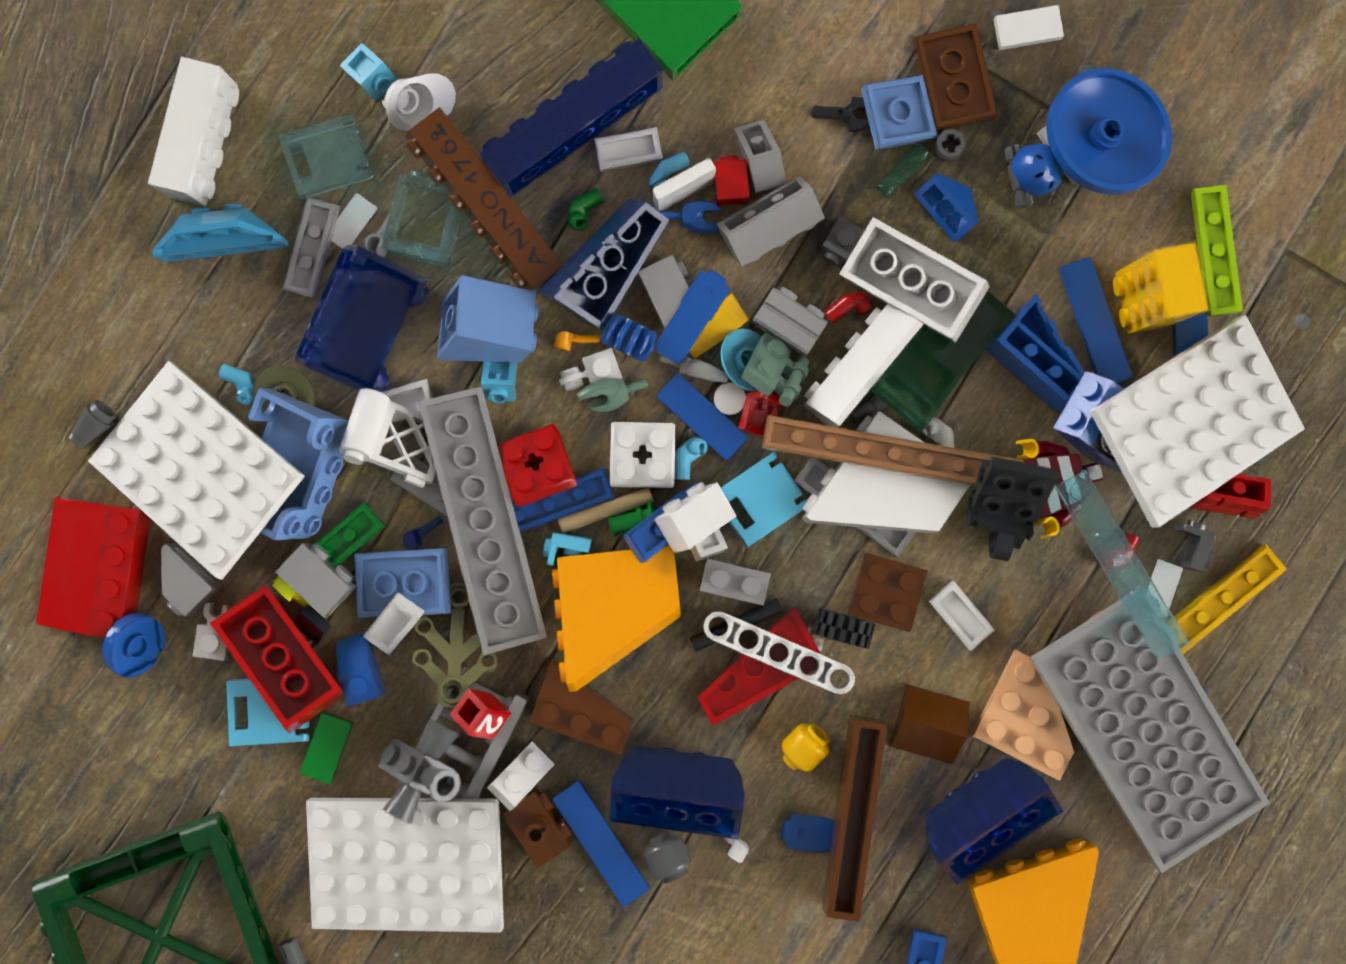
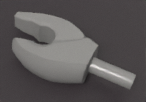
M661 354L659 360L660 362L679 367V372L699 380L726 383L729 378L724 371L697 359L686 357L676 364Z

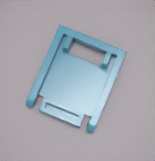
M775 452L721 487L728 502L737 497L754 522V524L744 529L736 517L729 521V524L746 548L802 511V507L807 499L801 501L798 505L794 502L803 493L782 462L773 468L769 465V463L777 458Z
M250 679L226 681L229 746L304 742L310 740L309 733L296 734L295 730L289 734L284 729ZM247 696L248 726L237 728L236 697ZM309 721L298 729L309 728Z

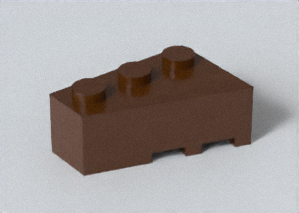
M553 657L529 723L622 755L634 719L588 684L578 691L570 692L567 683L561 682L560 661Z

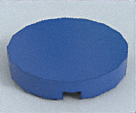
M143 613L126 615L117 621L107 633L102 645V658L106 667L117 675L128 678L142 675L152 668L157 662L155 658L158 652L162 653L165 646V632L162 624L150 615Z

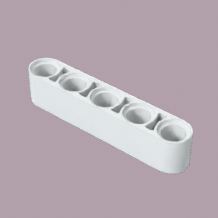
M713 612L704 621V632L713 641L837 694L847 693L854 686L855 677L853 671L842 663L723 612ZM718 616L723 617L728 624L727 631L720 636L712 634L709 630V622ZM744 630H753L757 634L758 641L753 648L747 649L740 645L739 635ZM775 643H783L788 651L786 658L779 662L772 660L769 655V650ZM806 656H812L817 661L816 671L809 675L803 674L799 666L800 661ZM842 669L847 674L846 684L839 688L832 686L830 682L832 672Z

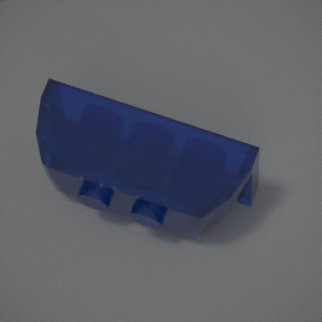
M635 746L622 758L612 779L610 822L739 839L745 798L742 776L733 760L729 758L709 756L702 752H679L666 747L658 749Z
M1005 758L988 770H982L975 774L971 782L960 789L952 790L945 796V800L926 813V835L932 853L952 880L958 885L1062 813L1063 809L1049 785L1039 774L1024 763Z

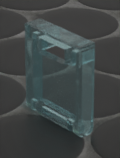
M353 115L342 116L278 135L300 200L373 178L371 169L358 171V168L370 165L358 128L350 127L344 129L356 123ZM304 152L312 175L300 179L292 154Z

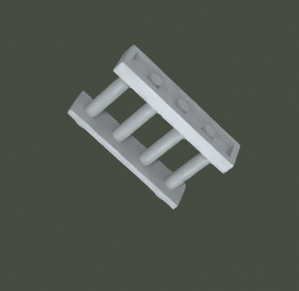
M465 663L461 664V676L468 666ZM476 682L469 687V689L492 693L511 712V715L493 740L486 739L485 742L490 744L485 756L481 754L476 756L453 743L445 751V755L471 768V772L475 773L470 785L467 783L460 784L456 798L479 799L530 699L529 696L519 691L514 698L510 696L505 698ZM456 688L449 689L447 696L451 698ZM438 703L430 719L439 722L441 717H444L458 724L450 716L453 709L445 708ZM429 722L415 747L419 751H421Z

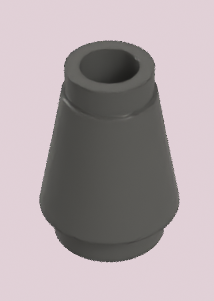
M95 400L92 404L86 405L68 438L76 446L85 448L87 444L114 425L113 420L116 418V414L109 406Z

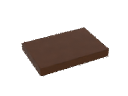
M977 23L914 37L913 43L921 75L924 76L937 132L998 117Z

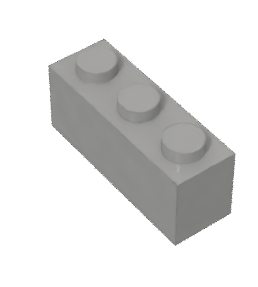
M798 176L716 225L730 254L743 267L746 264L756 262L761 255L773 248L785 245L795 235L812 229L816 223L825 219L812 187L802 177Z

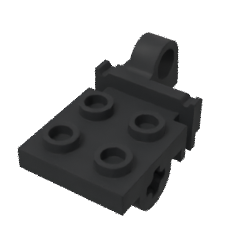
M992 456L990 461L984 460L982 462L977 479V490L972 491V497L968 500L967 526L991 531L988 537L990 558L1009 561L1013 548L1020 549L1025 538L1031 541L1034 535L1033 522L1037 521L1058 481L1057 469Z

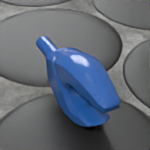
M702 200L688 202L681 206V212L659 211L668 219L680 220L682 227L699 234L720 233L716 222H706L703 219V214L706 212L717 213L722 211L718 205L712 202Z

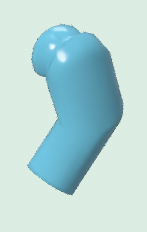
M223 364L218 374L219 379L235 384L237 394L239 395L236 399L240 404L249 405L253 403L252 391L255 382L253 375L247 371Z
M699 437L689 438L676 449L674 479L690 480V463L704 455L707 451L708 446L704 439Z

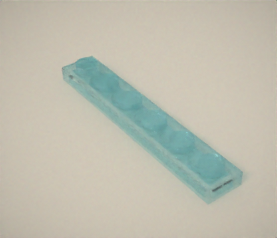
M1084 470L1057 484L1055 487L1056 491L1157 661L1190 644L1087 471Z

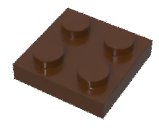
M865 552L847 614L911 632L928 570Z

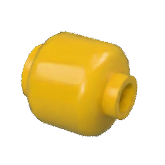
M801 723L782 741L783 760L793 770L800 769L810 772L829 754L828 743L830 739L818 725L814 723L810 725Z

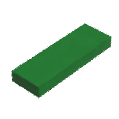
M363 502L315 543L322 546L329 553L330 556L327 559L337 567L376 536L386 525L367 502Z

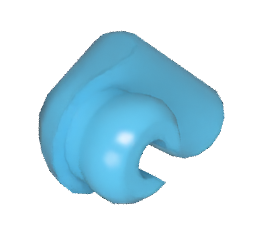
M681 152L661 161L649 179L650 187L654 188L667 181L671 174L689 167L690 162L686 153Z

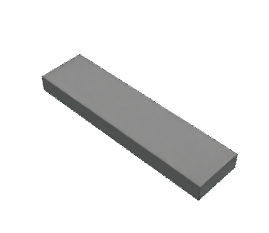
M811 457L794 481L810 495L814 493L818 496L824 488L820 481L830 468L817 458ZM855 527L895 557L900 555L916 533L914 531Z

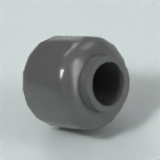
M666 831L649 839L651 846L644 851V857L655 879H663L666 884L689 873L687 868L692 860L681 836L674 835L669 837Z

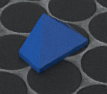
M936 173L914 193V196L954 243L979 222L972 191L968 186Z

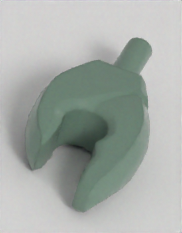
M602 379L584 387L577 392V396L581 400L604 395L602 398L590 402L588 407L593 411L607 412L617 409L628 401L629 392L649 386L647 379L625 385L623 379Z

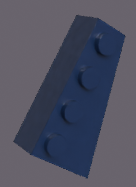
M628 199L538 292L585 324L604 330L669 219L646 202Z

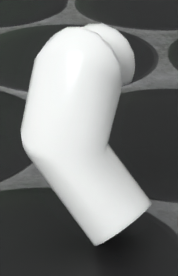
M936 417L927 418L922 422L921 430L924 435L940 446L955 448L954 434L951 427Z

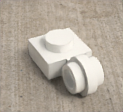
M610 348L582 358L586 371L579 372L578 367H573L560 372L561 379H559L561 386L565 387L566 391H571L584 386L583 379L589 378L590 384L602 379L617 380L623 378L614 352Z

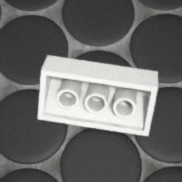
M887 304L883 310L876 307L865 321L869 325L862 335L856 332L844 346L849 350L841 360L836 356L824 370L828 376L820 385L815 381L805 393L804 397L808 401L804 404V407L827 426L839 427L921 328L922 322L890 304Z

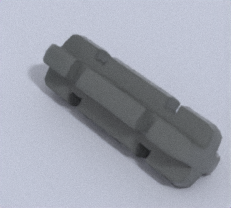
M1021 144L1011 145L1004 151L1006 162H1010L1008 171L1012 190L1016 191L1014 199L1017 208L1029 207L1034 203V196L1020 187L1018 179L1012 171L1013 159L1017 152L1023 148Z

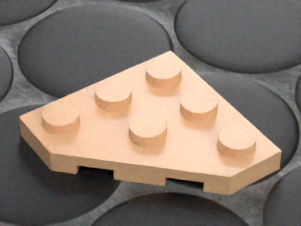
M1014 649L971 735L1060 781L1074 754L1061 710L1031 662L1030 657Z

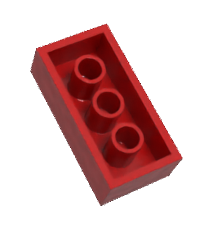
M267 585L210 622V625L289 734L344 696L339 685Z

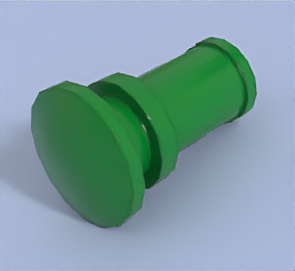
M652 501L647 503V509L638 507L635 512L609 517V526L613 537L627 533L656 510Z

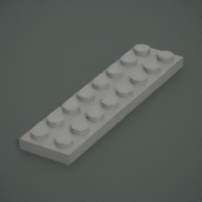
M482 387L418 401L482 654L486 655L547 638Z

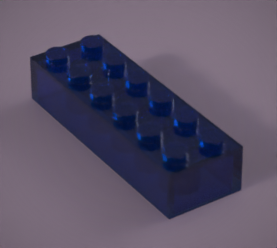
M639 38L633 43L630 41L623 43L616 49L615 56L607 62L601 60L589 69V74L582 80H572L562 89L563 93L554 100L551 98L544 100L536 107V113L527 119L524 117L518 119L509 127L510 131L500 139L499 137H494L483 145V151L479 153L483 163L510 198L663 89L662 69Z

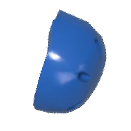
M1043 143L1024 146L1017 152L1012 162V171L1017 177L1020 187L1035 196H1043L1054 191L1061 184L1064 177V171L1053 156L1050 146Z

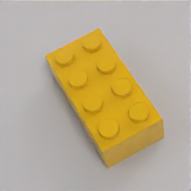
M1195 243L1154 250L1115 272L1113 289L1115 295L1120 297L1122 309L1119 310V320L1121 326L1126 328L1127 335L1165 328L1209 310Z

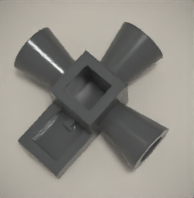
M430 719L421 751L393 737L390 744L384 749L378 767L404 783L382 810L406 823L412 824L421 792L432 796L438 802H447L453 799L460 788V777L453 768L442 763L439 759L458 737L459 733Z

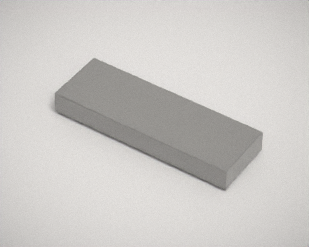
M307 197L282 288L284 291L316 299L340 206Z

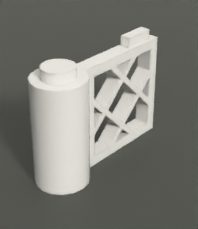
M373 389L359 390L339 447L340 453L344 455V460L357 465L369 461L405 475V482L423 488L425 484H432L436 473L429 445L427 446L420 432V429L424 428L421 414L390 401L389 397ZM396 413L405 417L410 429L397 434L391 422L393 414ZM387 432L390 433L391 437L386 438ZM413 433L421 449L407 454L400 438ZM394 441L401 455L400 458L393 461L380 456L383 445ZM424 453L429 463L427 474L415 470L410 458Z

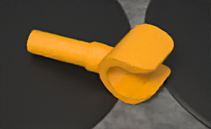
M561 331L556 335L553 347L570 352L572 342L599 343L600 337L599 335H578Z

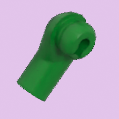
M598 188L571 201L567 215V223L570 228L576 231L583 230L587 226L590 209L604 202Z

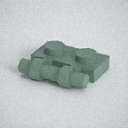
M766 332L759 339L741 378L765 396L775 391L780 395L779 402L783 406H790L792 401L799 396L801 391L800 383L805 381L809 373V360L806 357L800 356L796 362H793L789 359L792 350L781 340ZM783 373L787 376L788 380L784 379L781 374Z

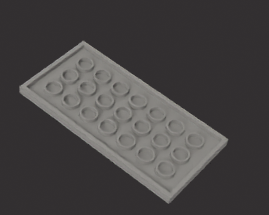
M1137 588L1030 657L1031 662L1159 872H1165L1270 804L1145 589Z

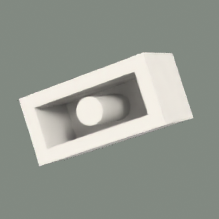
M703 482L696 484L686 491L688 496L681 501L678 498L662 507L664 513L654 519L673 553L691 549L736 517L718 482L707 486Z

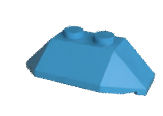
M227 204L223 206V210L211 211L210 208H195L191 210V214L180 215L152 250L153 258L166 263L289 248L290 246L287 239L247 208L243 207V205Z

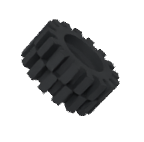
M819 608L812 633L838 642L869 649L876 623Z

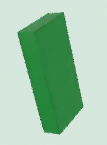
M325 711L322 712L299 774L330 785L333 782L354 722Z

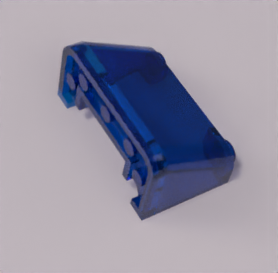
M346 245L334 265L295 355V362L358 390L373 389L382 393L387 387L390 378L386 374L387 368L384 366V363L408 309L413 308L416 304L421 305L424 302L428 293L426 284L429 279L363 247Z

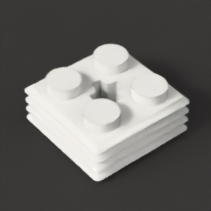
M612 422L610 485L612 487L673 488L675 473V424ZM641 446H645L647 452H652V458H647L646 464H640L639 459L633 457L634 452H639Z

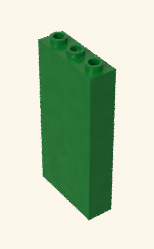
M595 0L672 81L740 18L742 13V4L738 0Z

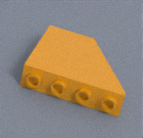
M669 545L643 563H639L632 550L557 557L558 568L552 569L554 588H559L560 599L554 601L556 619H562V630L557 631V643L559 651L564 650L565 662L559 663L561 682L567 683L570 692L578 691L681 617L675 555Z
M1083 838L1074 839L1067 842L1065 848L1056 851L1054 849H1044L1037 852L1035 858L1023 861V859L1011 860L1005 863V868L994 872L992 869L982 870L975 873L973 879L967 880L995 964H1077L1099 855L1095 844L1089 840L1085 841Z

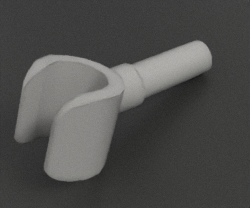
M387 215L376 234L366 237L365 247L368 256L373 249H376L378 259L385 257L384 239L395 219L393 215Z

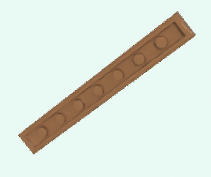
M768 415L766 419L762 449L977 486L981 464L984 460L990 461L992 456L1023 463L1025 461Z

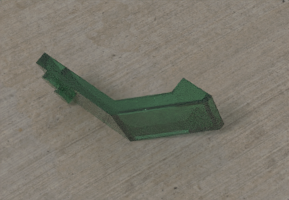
M987 291L956 343L929 327L922 325L870 390L881 401L903 417L907 423L921 432L929 424L960 378L993 339L1005 328L1014 313Z

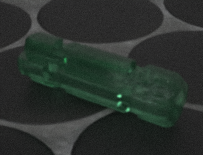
M917 144L910 151L909 156L906 155L887 175L888 178L885 177L876 187L877 191L884 198H890L896 192L897 186L900 187L917 170L918 165L921 166L930 155L928 150L921 144Z

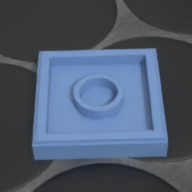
M923 75L866 84L861 88L875 150L930 141L938 137Z

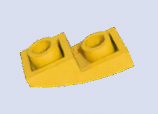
M732 292L726 296L712 320L708 321L689 351L694 359L718 344L729 333L737 330L750 319Z

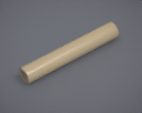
M647 487L558 519V522L564 534L647 505L649 501H654L650 489Z

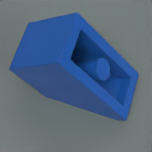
M365 632L335 642L338 677L348 707L387 693L371 642L363 637Z

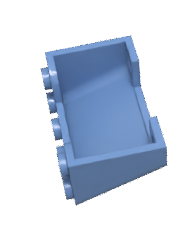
M258 388L248 418L253 421H267L262 439L305 475L260 533L273 540L306 539L319 531L325 508L332 498V489L336 478L343 468L344 455L340 453L339 447L349 420L273 389ZM266 399L270 400L269 407L266 411L262 412Z

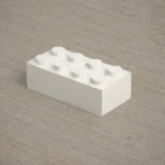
M185 57L180 58L148 181L149 185L169 198L204 207L207 206L208 199H211L214 195L215 181L213 179L216 168H219L223 161V150L221 149L223 140L230 133L231 120L229 117L232 106L235 107L239 99L238 84L220 66Z
M874 217L839 273L845 280L918 319L923 325L955 343L990 287L985 279Z

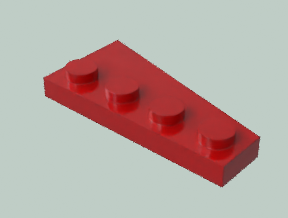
M795 607L768 631L821 654ZM775 643L769 650L771 659L777 662L784 660L788 653L783 643ZM743 654L697 698L712 726L800 678ZM812 656L804 657L799 665L801 672L809 674L816 670V659Z

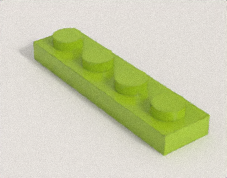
M1218 185L1194 188L1190 191L1200 269L1209 309L1207 311L1208 317L1243 312L1227 186Z

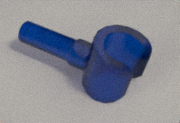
M438 516L424 526L406 532L403 536L406 549L412 550L423 546L420 536L443 523L442 518Z

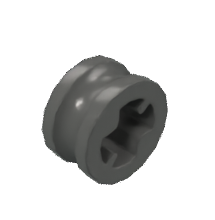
M955 129L943 131L934 145L936 155L944 161L957 159L965 148V138ZM947 138H952V143L954 141L957 142L958 146L954 148L953 153L947 152L948 148L944 150L942 147Z

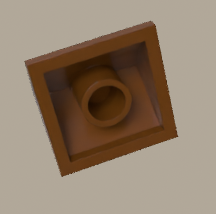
M906 684L890 747L953 764L967 738L969 701Z

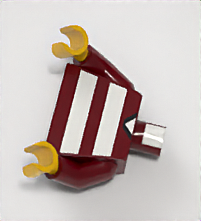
M1017 440L1016 444H1021L1024 449L1023 455H1018L1017 459L1025 460L1024 463L1058 470V481L1038 517L1043 519L1034 522L1035 526L1042 524L1045 529L1044 535L1040 536L1041 539L1055 536L1060 528L1067 525L1083 507V501L1090 498L1087 484L1102 481L1101 467L1098 462L1082 466L1078 454H1070L1067 447L1046 440Z

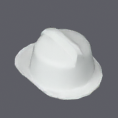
M438 73L424 74L412 78L399 79L392 83L387 89L385 99H382V105L386 108L389 122L395 128L409 131L439 107L448 116L454 107L456 92L453 84L447 77Z

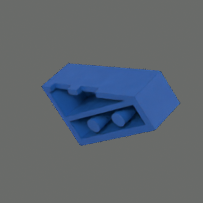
M1035 294L1019 308L985 350L1057 413L1065 408L1085 371L1070 347H1066L1056 331L1058 327L1053 320H1049L1040 305L1042 301Z

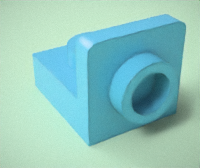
M363 43L340 65L375 101H378L387 92L390 85L398 80L386 64Z
M484 361L481 387L485 400L494 403L514 402L516 400L515 381L518 363Z
M554 532L552 538H546L543 557H548L547 565L554 566L556 565L559 547L564 548L563 554L570 556L583 555V552L589 553L591 551L593 539Z

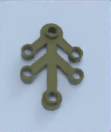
M462 582L450 585L452 612L449 643L434 628V623L431 619L422 617L414 625L415 634L421 639H426L448 662V672L446 675L432 662V656L428 650L418 649L412 655L413 666L417 670L424 671L437 685L436 695L439 703L448 709H454L468 688L483 674L495 671L498 664L497 656L494 653L481 654L478 658V663L461 676V664L481 647L477 633L463 644L465 609L469 607L470 603L465 584ZM461 594L465 597V600L462 603H456L453 597ZM421 624H428L431 627L426 633L420 632L418 628ZM420 655H425L428 657V662L421 665L416 662V658ZM484 658H491L494 664L491 667H485L481 662ZM451 688H456L459 691V695L456 698H450L447 696V691Z

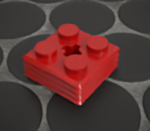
M555 424L544 426L497 444L506 482L517 507L528 505L577 486L571 464ZM535 460L541 462L539 464L540 469L537 471L530 467Z

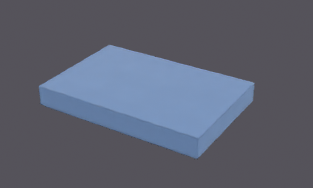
M448 548L354 554L358 618L378 617L397 592L424 610L422 615L451 613Z

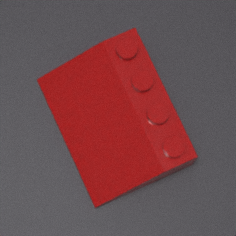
M55 497L36 624L106 638L107 633L117 621L126 615L137 613L151 518L139 508Z

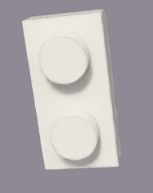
M531 742L487 788L511 811L555 764Z

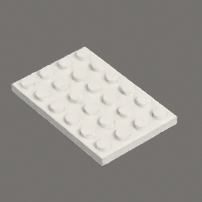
M1246 315L1239 316L1090 411L1151 527L1162 526L1305 429Z
M170 361L165 364L88 460L215 578L223 579L305 477L304 474L189 375Z
M310 798L306 801L312 929L501 933L504 929L499 799L453 798L447 802H438L434 798H420L412 824L406 823L382 810L391 798Z

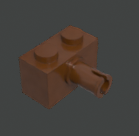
M535 787L511 811L505 807L501 815L538 869L570 847L572 842L570 836L573 833L567 822L563 818L558 820L552 809L555 808V805L547 792L541 793Z

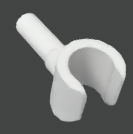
M717 821L713 827L732 845L727 855L735 861L742 863L749 852L748 844L735 838L734 835L732 836Z

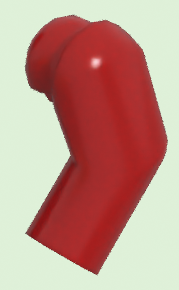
M864 292L846 294L824 311V314L832 323H835L854 307L859 314L863 315L872 308L873 304Z

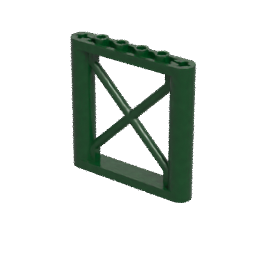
M220 811L35 880L32 885L33 898L41 917L42 933L49 939L52 948L53 963L87 964L68 910L78 907L150 940V945L141 964H155L163 947L200 964H233L169 934L203 859L214 855L253 964H279L224 814ZM190 857L157 928L87 896Z

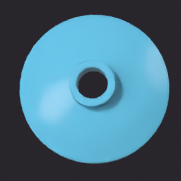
M737 329L729 333L722 343L720 352L722 366L729 379L735 385L747 391H758L741 377L762 336L749 329Z

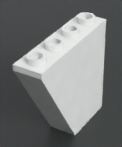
M880 411L874 414L873 417L866 415L856 430L923 442ZM840 463L836 470L830 467L820 481L824 488L817 496L812 493L802 507L806 511L802 520L806 523L935 533L944 525L970 485Z

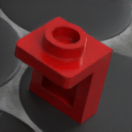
M760 391L747 393L738 430L763 439L767 416L777 417L779 408L787 406H783L779 402V394L775 391L771 392L768 396H765Z

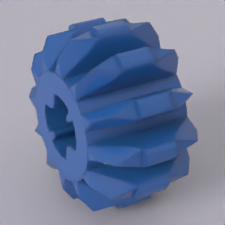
M618 314L611 316L601 336V340L605 345L639 361H646L649 355L652 354L657 339L654 331Z

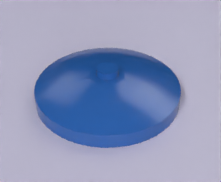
M1099 68L1078 74L1056 94L1047 115V138L1057 163L1072 180L1093 192L1106 195H1122L1134 192L1152 181L1162 171L1169 158L1172 146V129L1163 103L1147 84L1124 71Z

